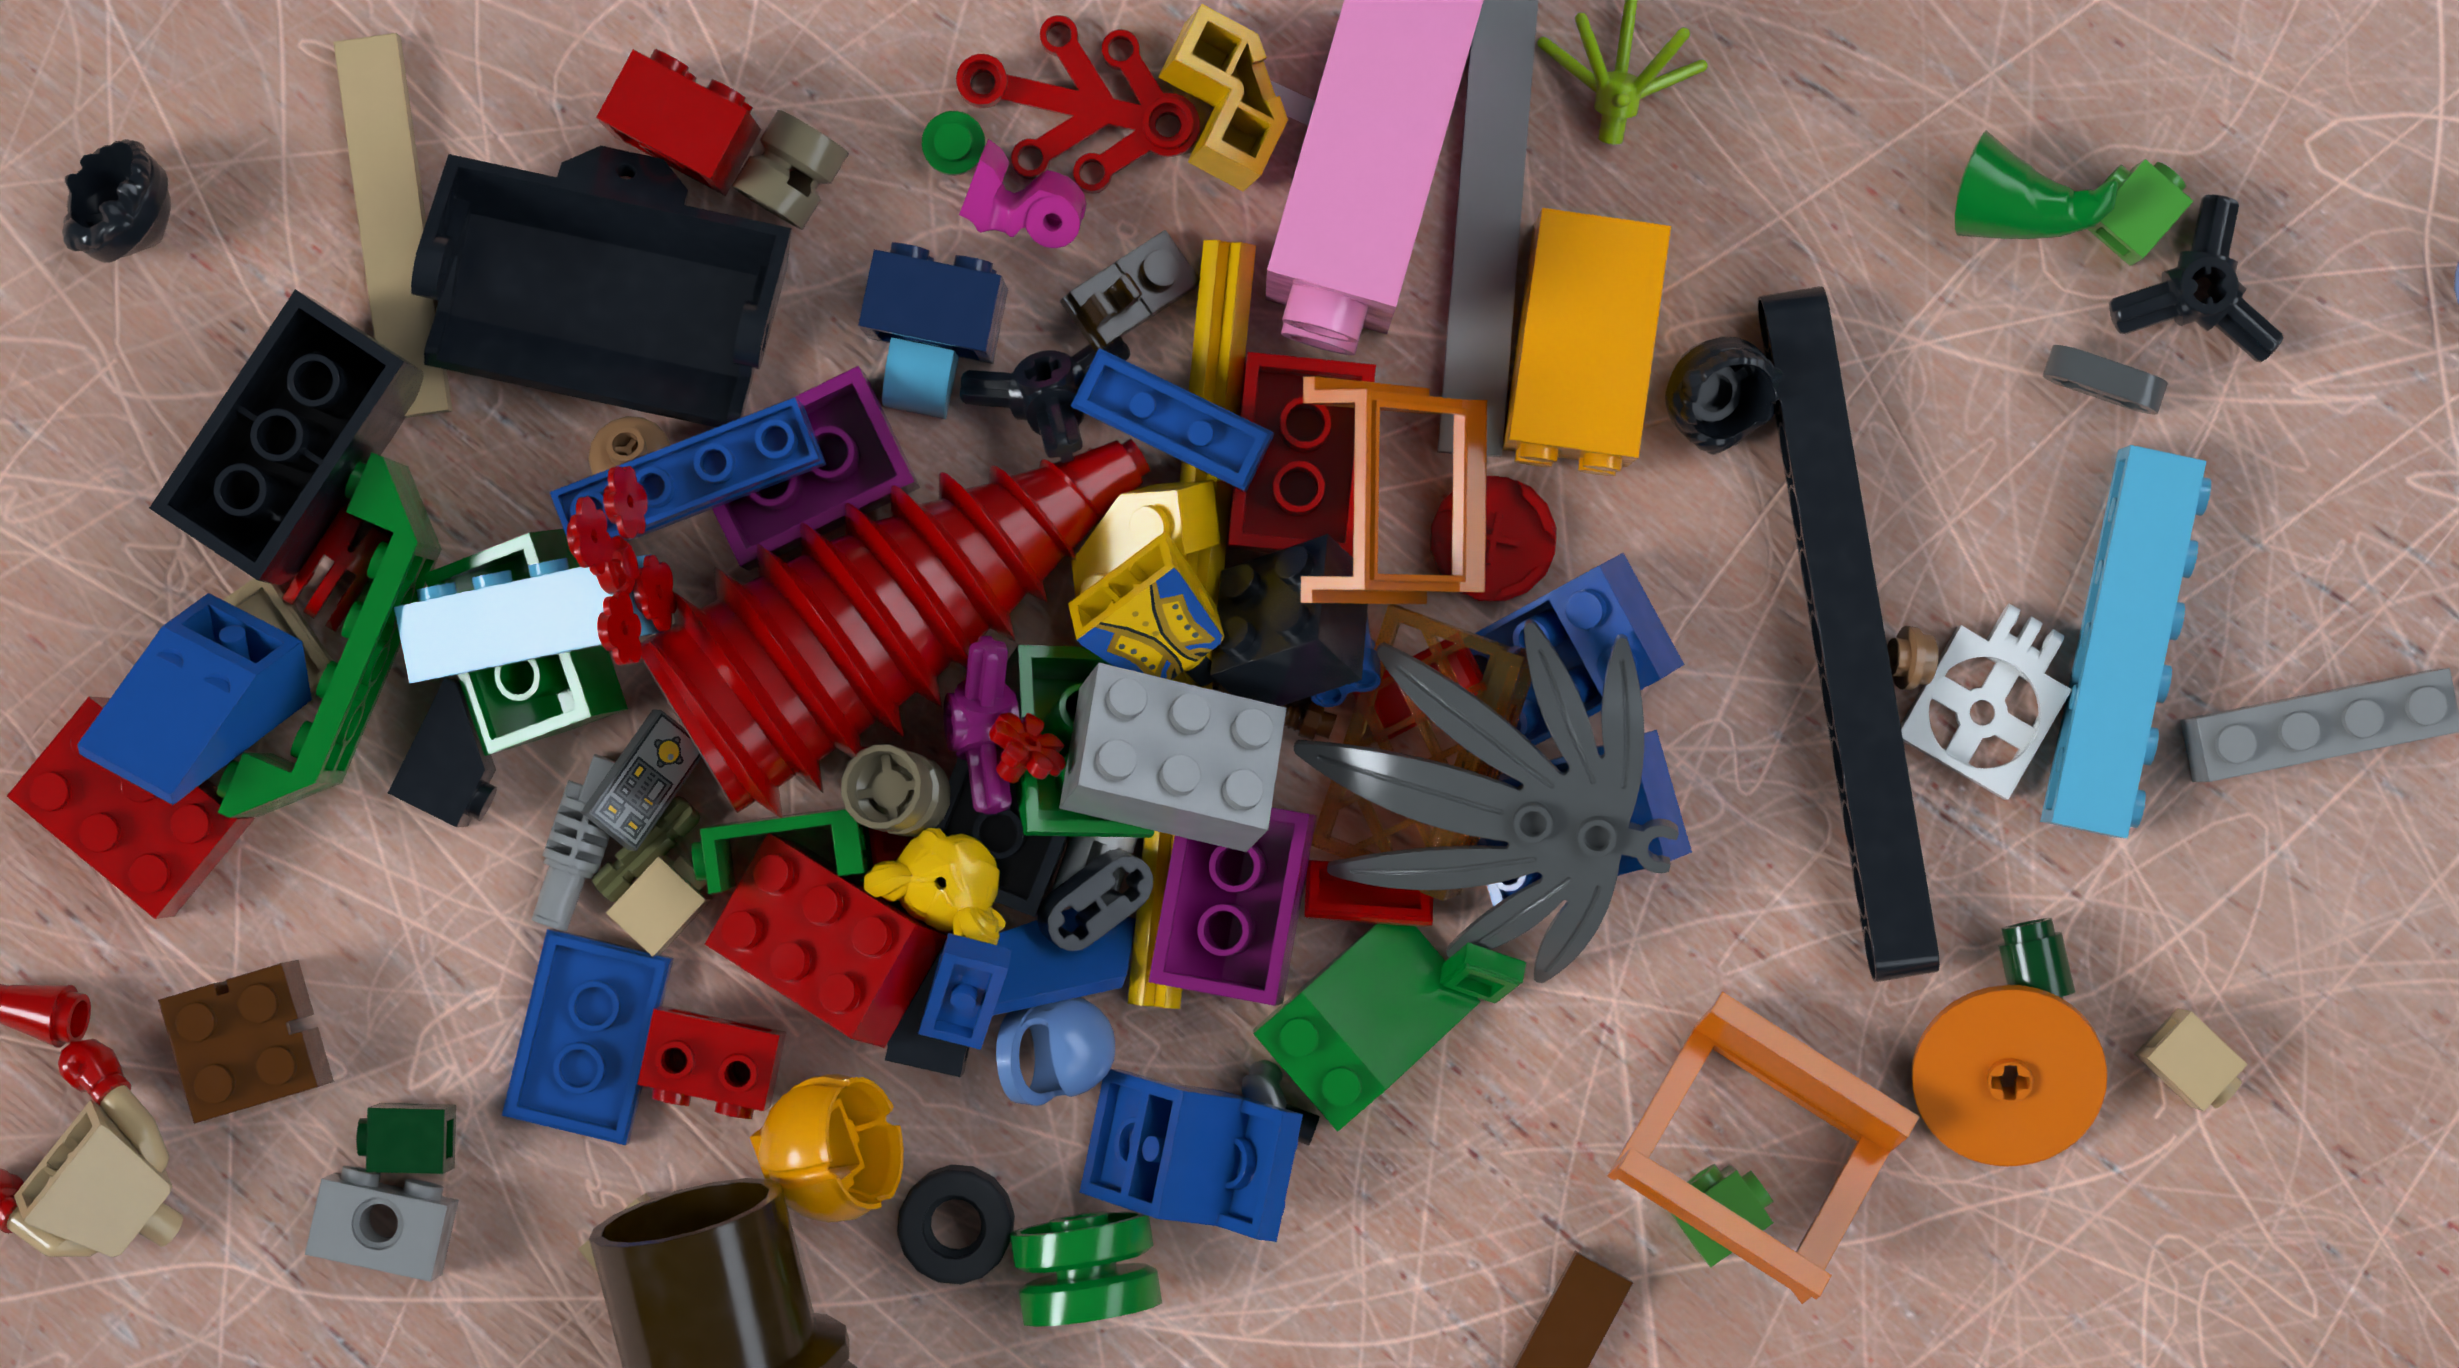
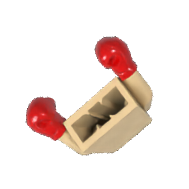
M96 1039L71 1042L61 1050L58 1059L59 1072L62 1078L80 1092H87L95 1102L92 1100L88 1102L25 1182L18 1175L11 1174L5 1169L0 1168V1230L4 1233L16 1234L48 1257H90L97 1252L110 1257H117L124 1252L138 1233L160 1247L166 1246L178 1233L183 1222V1215L163 1203L173 1186L165 1170L169 1160V1153L156 1121L130 1091L132 1089L131 1084L124 1077L120 1062L111 1048Z

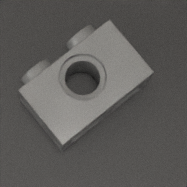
M343 1166L341 1174L333 1173L321 1179L305 1255L429 1282L443 1275L459 1201L458 1199L442 1196L443 1186L415 1179H406L404 1188L379 1183L381 1173L366 1172V1168L356 1166ZM375 1204L386 1205L395 1212L398 1219V1228L393 1237H383L373 1230L370 1224V1213Z

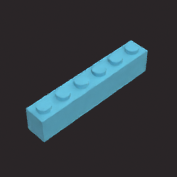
M2134 445L2118 450L2068 686L2072 691L2064 705L2040 822L2114 838L2127 839L2130 827L2138 828L2141 822L2146 801L2145 791L2138 790L2143 764L2148 766L2152 764L2159 740L2158 728L2151 727L2156 702L2164 703L2172 678V667L2164 664L2169 639L2174 641L2178 639L2185 616V604L2177 602L2182 577L2190 578L2198 554V541L2190 539L2195 515L2202 516L2204 514L2211 492V479L2203 477L2207 461Z

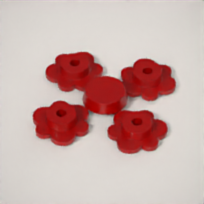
M631 466L611 467L608 471V485L604 489L603 504L608 519L617 525L620 536L610 537L606 531L607 518L605 513L601 509L596 510L593 500L586 496L578 498L576 502V514L571 516L567 526V542L578 564L582 568L589 567L591 573L597 577L601 588L607 594L613 595L605 597L603 600V612L598 617L597 631L602 646L605 650L612 651L615 663L620 666L636 664L640 661L642 655L639 640L641 622L638 615L633 613V604L629 596L632 590L637 608L644 614L646 619H652L654 626L660 632L671 628L672 613L676 612L677 604L675 594L672 591L673 575L669 565L666 562H659L655 555H648L644 558L643 567L638 568V561L632 546L625 541L645 532L646 522L644 514L647 512L648 500L645 489L640 483H637L634 469Z

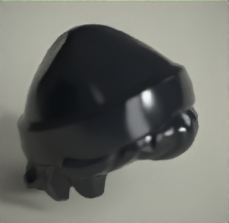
M124 139L122 141H115L111 145H104L93 154L83 155L80 160L82 169L77 174L65 176L69 195L67 200L68 214L64 218L62 234L67 248L75 252L83 251L98 261L110 263L121 257L133 255L159 244L163 239L171 211L168 177L166 171L146 152L144 145L138 141Z
M1719 337L1707 340L1691 347L1675 365L1666 389V408L1672 423L1690 442H1693L1698 449L1715 455L1739 444L1743 437L1748 436L1756 428L1766 424L1773 417L1777 409L1776 401L1780 399L1779 384L1785 376L1779 368L1773 366L1764 353L1749 341L1738 337Z

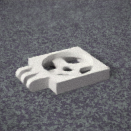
M2010 603L2001 613L1987 639L1982 638L1962 625L1957 626L1938 659L1937 670L1932 682L1922 686L1900 724L1903 742L2003 800L2010 798L2072 691L2069 687L2044 674L2061 646L2065 635L2052 629L2045 637L2039 650L2031 646L2043 624L2032 616L2026 621L2017 637L2009 632L2017 622L2021 610ZM1986 657L1995 663L1981 688L1968 690L1945 677L1950 668L1971 658ZM2018 676L2030 683L2037 699L2038 716L2032 726L2009 714L2005 699ZM1931 699L1955 712L1959 727L1946 749L1941 748L1931 729L1929 720ZM1979 700L1989 702L1994 709L1992 721L1983 726L1973 722L1970 716L1972 705ZM1995 735L2018 749L2010 762L1998 767L1976 768L1969 764L1983 738Z

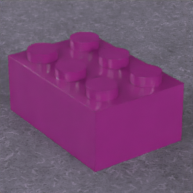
M859 366L795 396L804 405L826 462L825 466L712 509L740 567L748 571L758 567L757 545L763 546L777 557L802 546L801 522L807 524L822 536L846 524L845 504L847 502L855 506L862 513L868 514L891 502V486L893 485L901 488L907 494L921 488L866 374Z

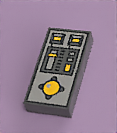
M652 709L580 813L627 850L637 851L702 758L686 730L662 710Z

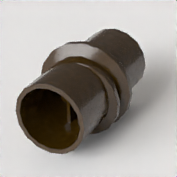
M743 1178L712 1182L677 1190L638 1203L614 1214L593 1229L589 1241L623 1368H857L848 1361L849 1337L846 1325L827 1314L814 1313L782 1185L771 1179Z

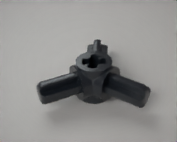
M2204 195L2200 203L2191 251L2180 252L2178 266L2162 272L2161 283L2115 297L2109 302L2111 320L2120 334H2128L2174 319L2179 326L2196 322L2205 331H2209L2216 326L2256 362L2261 363L2276 351L2283 340L2282 333L2242 298L2247 288L2238 281L2236 275L2238 262L2229 258L2239 209L2238 201L2223 195ZM2205 276L2212 283L2207 290L2210 297L2199 301L2193 295L2198 288L2196 280Z
M1122 337L1103 349L1125 361L1131 355L1130 349ZM1090 344L1072 357L1064 352L1055 350L1036 352L1023 359L1015 367L1013 373L967 370L961 377L960 399L965 404L1010 408L1017 420H1027L1030 428L1035 433L1041 435L1045 453L1049 458L1060 457L1062 463H1068L1074 459L1073 453L1081 450L1083 447L1079 425L1085 417L1084 413L1071 407V404L1096 352Z

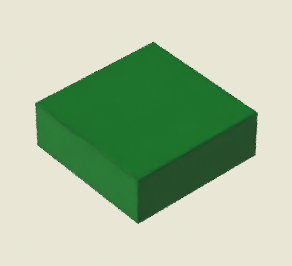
M1468 942L1443 963L1439 983L1443 984L1444 987L1495 1004L1523 983L1526 962Z

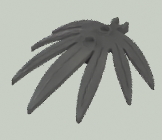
M1529 619L1524 624L1526 653L1533 688L1549 732L1569 765L1568 770L1565 772L1559 771L1519 730L1471 692L1413 656L1387 643H1380L1377 649L1379 659L1402 690L1424 714L1453 740L1476 757L1523 784L1516 787L1460 767L1388 750L1332 742L1297 740L1294 743V752L1297 756L1331 780L1383 808L1448 831L1509 843L1507 846H1441L1375 853L1330 861L1327 865V872L1332 876L1353 882L1408 890L1470 888L1503 882L1534 872L1541 873L1542 878L1503 899L1463 930L1447 946V956L1451 957L1468 942L1489 950L1501 946L1536 926L1555 910L1562 901L1566 900L1567 902L1548 927L1537 952L1534 965V980L1538 983H1544L1573 962L1595 935L1613 896L1621 855L1636 857L1639 863L1648 871L1667 873L1671 866L1670 858L1653 854L1648 849V846L1657 837L1677 840L1679 835L1678 826L1667 819H1652L1643 825L1630 822L1640 788L1643 769L1644 715L1637 670L1628 638L1624 634H1619L1616 637L1607 666L1601 708L1604 754L1599 755L1586 709L1565 664L1534 620Z

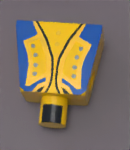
M1165 532L1068 603L1076 640L1083 647L1109 664L1169 680L1183 673L1198 687L1206 686L1215 680L1210 676L1212 652L1214 648L1221 644L1225 637L1217 608L1179 549Z

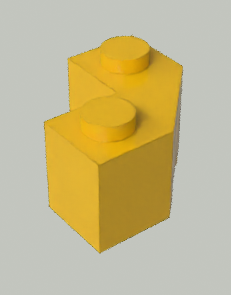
M1201 4L1184 23L1158 78L1214 107L1188 163L1244 192L1262 175L1288 118L1280 96L1276 97L1264 63L1267 57L1259 34Z
M1213 480L1154 484L1120 494L1076 554V560L1073 559L1071 561L1075 597L1079 596L1163 532L1172 539L1182 555L1220 544Z

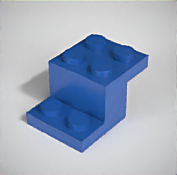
M1110 1068L1108 1074L1102 1079L1079 1193L1156 1219L1218 1226L1257 1240L1277 1242L1303 1114L1222 1090L1162 1082L1129 1071Z

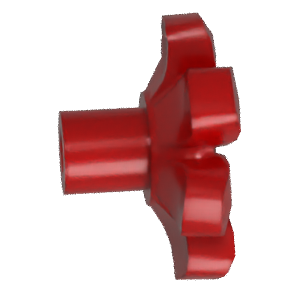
M1002 713L989 730L991 741L1004 749L1001 753V761L996 766V771L1007 782H1018L1026 770L1035 778L1045 779L1048 774L1057 777L1065 768L1066 762L1059 753L1065 745L1052 733L1042 735L1044 722L1033 714L1026 713L1022 720H1020L1013 713Z

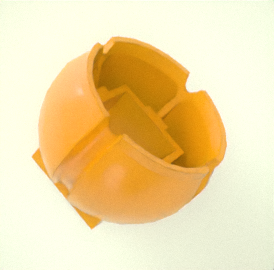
M826 1074L811 1077L795 1085L772 1106L763 1126L750 1136L764 1178L771 1179L782 1185L788 1208L812 1220L828 1223L854 1220L873 1209L881 1208L883 1200L892 1199L901 1180L904 1162L901 1126L892 1125L886 1121V1116L894 1108L892 1102L882 1088L864 1077Z

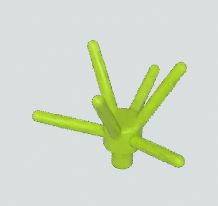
M1625 0L1614 71L1607 72L1595 35L1585 13H1578L1575 16V22L1593 73L1547 37H1540L1537 41L1540 49L1596 93L1594 108L1602 114L1598 139L1607 144L1617 145L1623 143L1627 118L1635 117L1638 114L1641 98L1702 73L1708 68L1707 62L1701 59L1656 77L1689 38V29L1682 27L1638 77L1628 73L1638 0Z

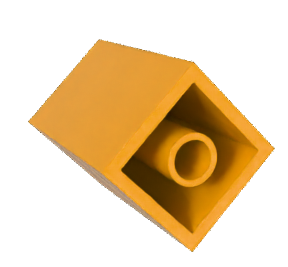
M1549 208L1541 209L1533 224L1502 450L1516 451L1514 462L1532 466L1552 467L1553 462H1557V458L1579 460V472L1616 476V472H1620L1622 467H1628L1639 458L1671 226Z

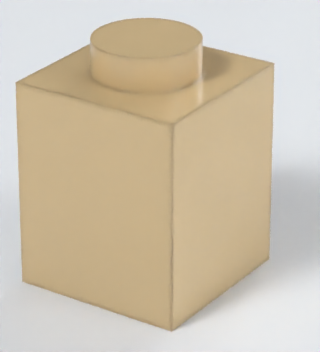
M667 855L658 856L606 914L654 957L661 955L713 898L703 889L707 884V880H696L693 864L688 859L680 855L674 862Z
M2177 1008L2135 1053L2187 1105L2201 1111H2205L2210 1105L2217 1109L2225 1104L2241 1086L2242 1081L2237 1076L2248 1065L2192 1011Z

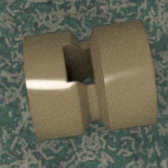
M777 110L760 138L764 148L763 154L761 156H749L732 187L773 215L803 230L821 201L816 191L819 184L832 183L849 153L836 142L803 121L782 110Z
M873 745L859 751L848 762L842 776L841 797L847 812L856 822L871 829L902 837H918L923 830L935 828L944 819L950 806L951 787L946 773L936 761L896 746Z

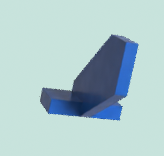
M1070 908L1061 912L1065 920L1061 927L1072 932L1078 927L1075 920L1078 912ZM1127 917L1093 944L1077 951L1062 949L1049 941L1041 933L1037 920L999 933L1000 937L997 945L948 933L943 952L940 954L936 965L933 983L922 1014L918 1034L981 1050L992 1016L1122 988L1127 976L1136 919Z

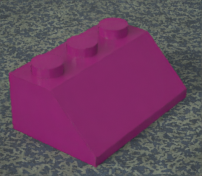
M1272 807L1268 831L1247 852L1175 836L1148 982L1273 1006L1283 1004L1317 815Z

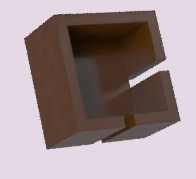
M299 960L280 963L226 979L223 982L209 984L158 1000L194 1124L334 1082L319 1028L316 1027L292 1034L290 1029V1021L314 1015Z

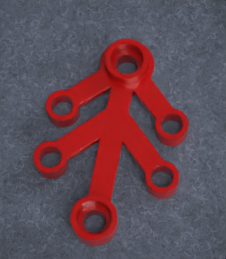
M1062 15L1052 16L1042 24L1040 40L1046 52L1059 58L1078 90L1008 75L1002 63L997 58L988 54H975L968 57L962 62L957 71L956 84L960 95L973 107L990 108L1002 100L1072 116L1039 138L1024 139L1015 145L1011 154V162L1016 173L1025 179L1033 180L1048 170L1050 161L1108 125L1133 130L1132 133L1100 155L1097 153H1087L1075 162L1073 167L1075 183L1086 193H1100L1108 187L1112 175L1149 152L1161 157H1175L1187 152L1195 144L1200 132V119L1195 106L1184 96L1176 93H1163L1140 56V46L1136 36L1127 30L1118 29L1110 32L1103 40L1102 55L1105 63L1110 68L1122 71L1140 105L1113 98L1079 44L1075 23L1070 18ZM1058 25L1065 26L1071 31L1070 41L1061 47L1051 45L1047 40L1049 30ZM1116 40H1126L1133 46V53L1127 60L1117 61L1110 56L1109 47ZM979 73H989L995 78V86L987 94H978L971 88L973 78ZM1165 115L1175 116L1181 123L1179 132L1171 137L1162 136L1156 129V124L1161 117ZM1028 148L1037 149L1043 155L1041 165L1034 170H1026L1019 165L1020 154ZM1090 162L1100 164L1105 170L1103 179L1096 184L1085 183L1080 177V172L1084 165Z

